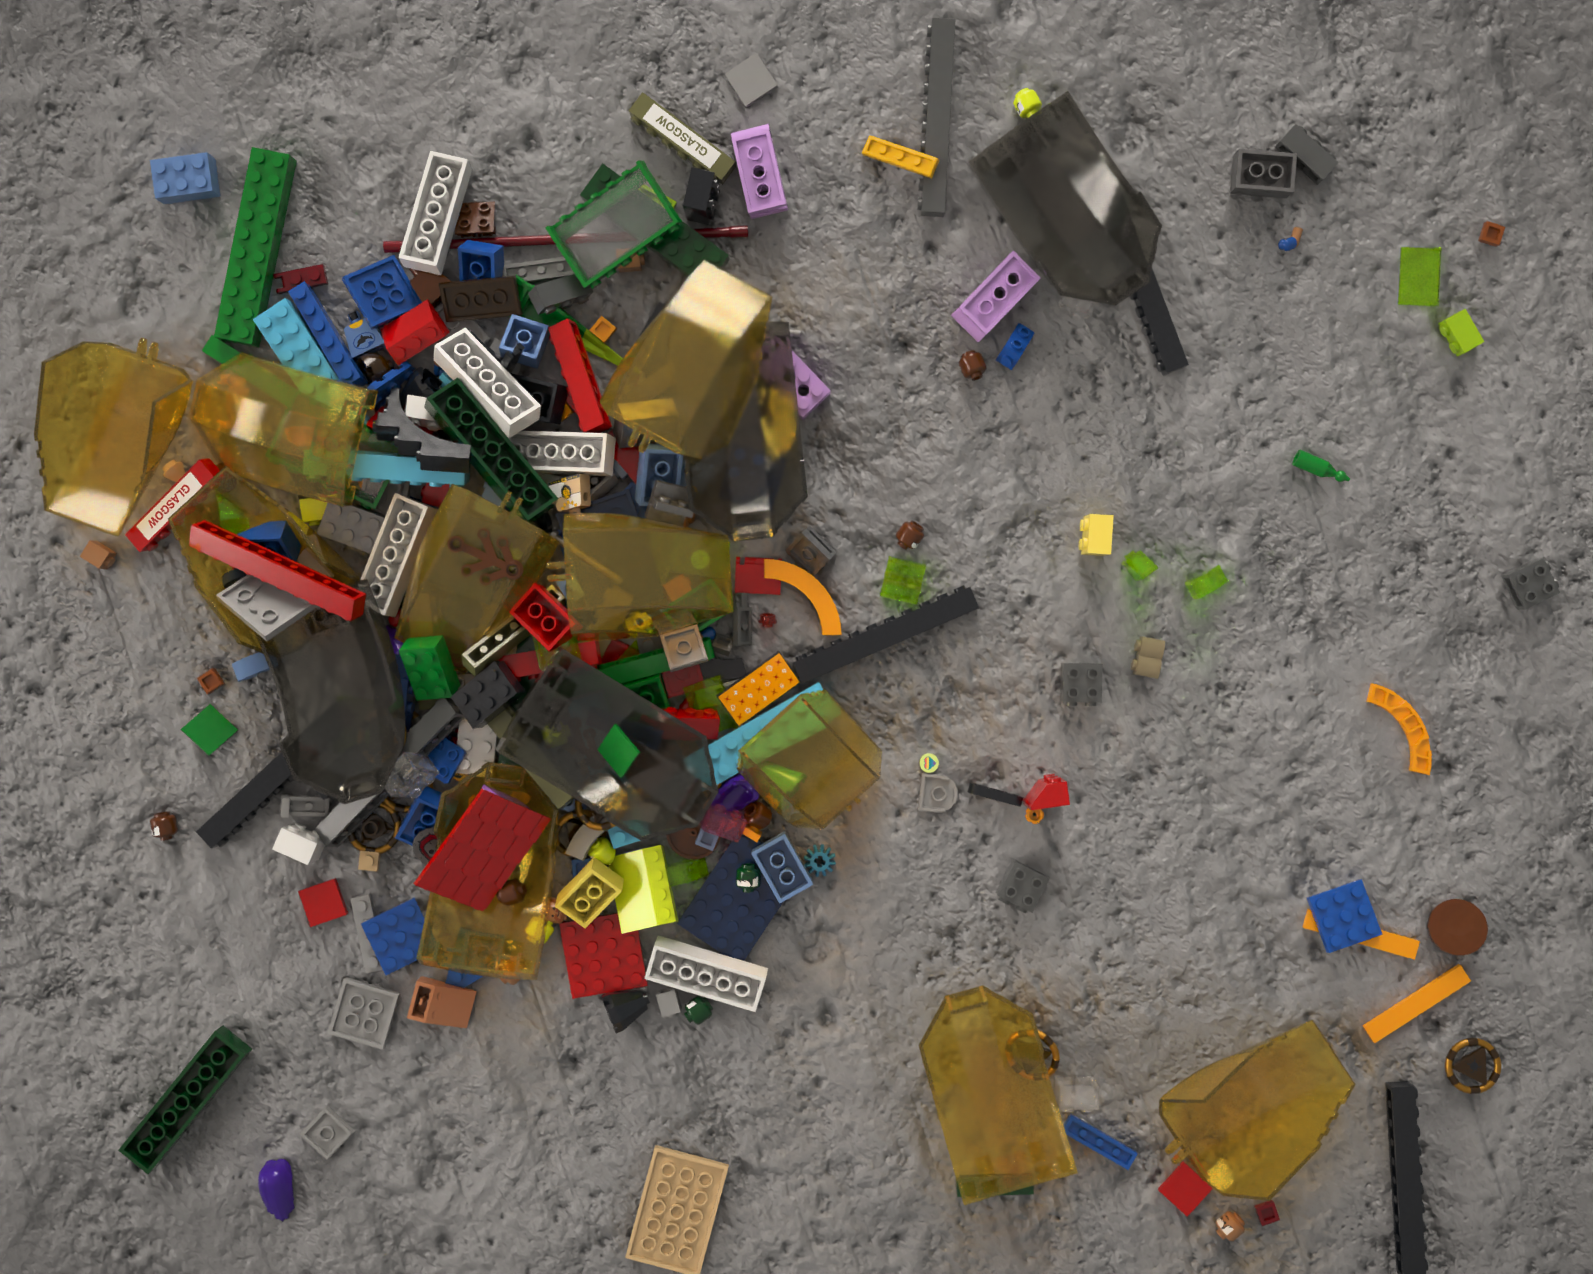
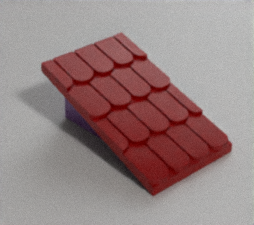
M483 784L480 792L413 884L483 912L499 889H502L533 843L537 841L551 818L533 811L517 798Z

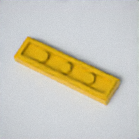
M869 135L862 151L864 156L931 179L939 163V159L871 135Z

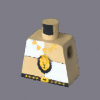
M576 474L548 482L549 488L558 497V501L555 504L559 512H569L571 522L582 520L581 509L591 505L590 476Z

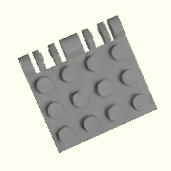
M246 575L216 595L220 603L266 641L315 608H321L310 604L302 598H297L287 591L280 590L272 584L262 582L259 578L252 575Z

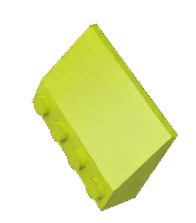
M664 846L648 847L615 856L613 862L608 866L624 879L622 892L615 898L621 933L624 934L678 922Z

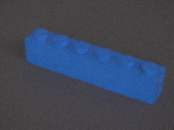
M304 281L289 290L290 296L343 387L353 393L368 384L313 288Z

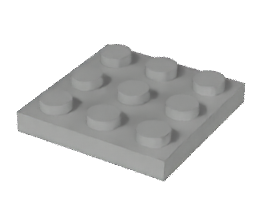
M345 977L328 1034L383 1050L400 993Z

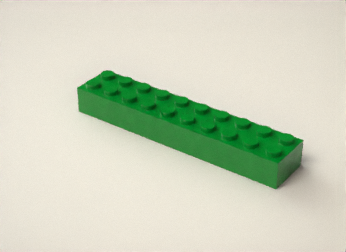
M255 147L251 149L214 337L222 341L255 348L260 347L262 333L253 319L266 311L268 307L273 274L275 272L297 162L290 154Z

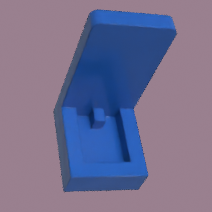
M1018 323L996 358V361L1012 370L1032 339L1034 332Z

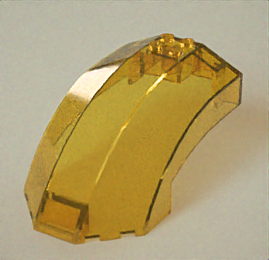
M241 352L196 380L188 418L215 462L221 468L243 478L283 491L342 507L352 506L356 486L350 485L366 412L367 410H374L378 390L279 364L278 361Z
M487 762L478 771L469 774L459 781V784L441 794L433 830L438 839L436 851L480 792L483 784L515 797L533 811L551 818L537 841L533 843L523 860L516 866L508 880L519 879L526 885L527 893L523 902L510 906L500 903L497 895H495L489 906L482 912L430 891L416 959L421 965L464 974L502 979L537 980L554 881L558 837V809L523 766Z
M983 985L945 996L918 1046L963 1204H971L1018 1189L1077 1174L1078 1171L1043 1056L1044 1049L1033 1014Z

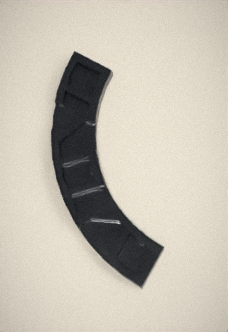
M669 620L652 625L653 630L672 626ZM742 658L734 660L710 659L699 664L702 676L708 678L737 679L746 674Z

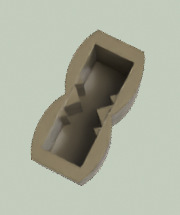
M1140 637L1139 640H1136L1134 651H1137L1136 658L1132 659L1131 670H1133L1134 675L1154 679L1159 678L1165 641L1148 637Z

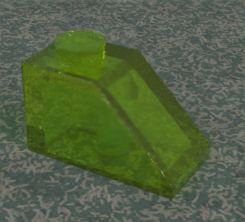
M216 494L220 527L235 534L250 528L249 518L244 516L243 510L223 495Z
M1134 550L1130 551L1124 556L1125 560L1121 562L1135 581L1145 579L1158 569L1157 565L1141 550L1136 552Z
M1217 565L1186 581L1185 584L1193 599H1200L1220 588L1228 580L1220 565Z
M705 857L668 864L666 867L670 887L689 883L709 875Z

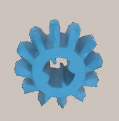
M815 844L813 845L814 852L811 849H807V853L811 856H804V860L809 861L804 865L805 867L811 866L808 871L810 874L816 870V877L819 876V871H822L823 876H826L825 869L832 872L833 869L829 865H836V861L830 860L835 857V853L829 854L831 851L830 847L824 851V844H821L818 850ZM818 856H822V859L825 861L824 863L821 862V865H818L815 858L818 859Z

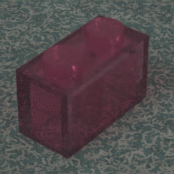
M708 804L699 825L704 832L739 843L747 821L743 817V813L737 810L731 812L722 805L716 804L713 806Z

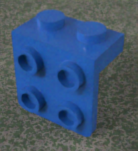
M449 735L418 765L419 768L445 784L451 782L466 755V750L450 741L452 737Z

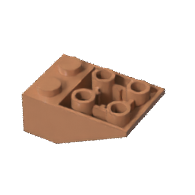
M421 976L416 981L407 1018L428 1024L467 1028L477 991Z

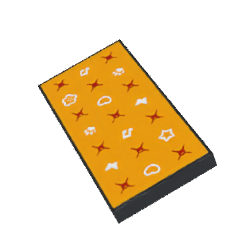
M777 651L717 694L716 697L736 725L740 727L800 684L801 681L780 651Z

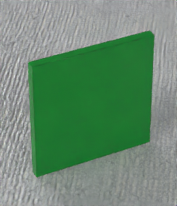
M209 704L181 728V731L210 756L233 736L238 729Z
M617 724L613 725L597 749L620 778L625 776L640 754V751Z

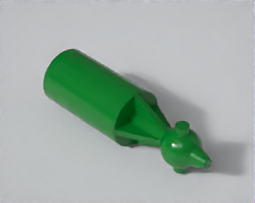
M1298 450L1293 459V466L1316 476L1335 477V480L1338 482L1350 480L1344 471H1336L1329 461L1303 450Z

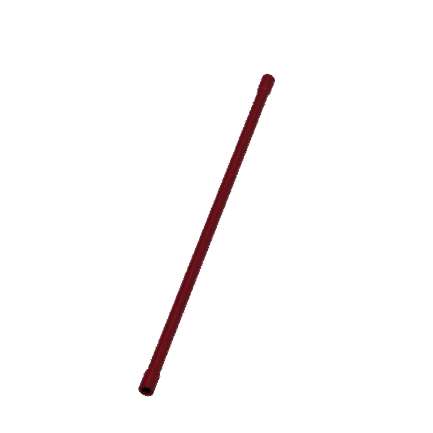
M748 225L694 229L705 238L748 237ZM627 232L574 234L566 240V243L581 244L638 240ZM550 235L452 239L449 249H458L467 240L503 245L504 247L556 244ZM384 241V252H400L403 241Z

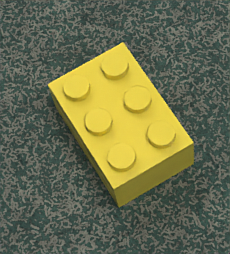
M593 857L557 894L555 907L586 928L622 892L624 879Z

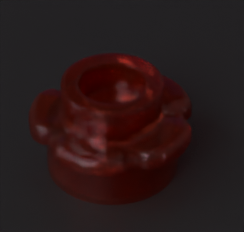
M762 613L758 622L762 623V627H773V624L777 623L776 615Z

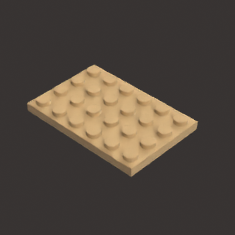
M655 1145L625 1258L684 1274H700L729 1164Z

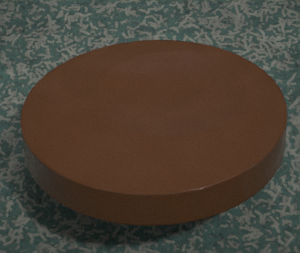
M697 803L683 805L675 821L670 826L667 825V841L672 850L679 856L686 859H701L710 855L717 848L722 835V827L719 820L711 822L704 815L707 806ZM702 825L720 832L713 851L695 844Z
M1446 900L1438 904L1428 918V933L1432 942L1447 954L1455 956L1471 954L1477 951L1487 938L1488 925L1484 914L1477 906L1466 900Z

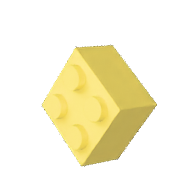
M1089 514L1083 517V520L1080 521V531H1083L1082 539H1079L1081 555H1111L1114 515Z

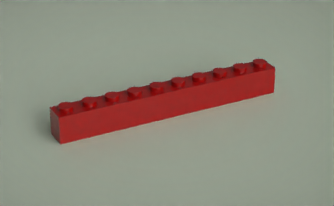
M206 520L191 525L189 546L198 552L205 553L215 560L228 564L230 567L244 571L247 575L257 577L262 582L272 584L278 589L287 591L297 598H302L312 605H317L329 613L342 617L344 620L352 621L363 615L366 599L365 593Z

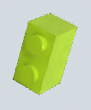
M1466 308L1438 323L1441 334L1447 338L1449 348L1456 356L1462 355L1485 342Z

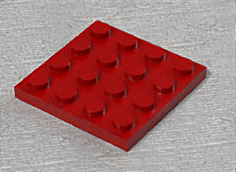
M618 912L597 916L586 928L574 920L559 924L572 999L648 986V980L644 979L646 968L639 930L622 934Z

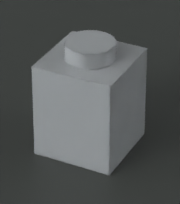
M670 987L657 991L656 997L661 1016H667V1018L678 1016L682 1007L677 989Z

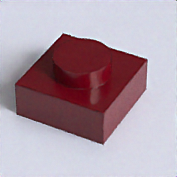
M1273 1200L1254 1205L1261 1226L1280 1220Z

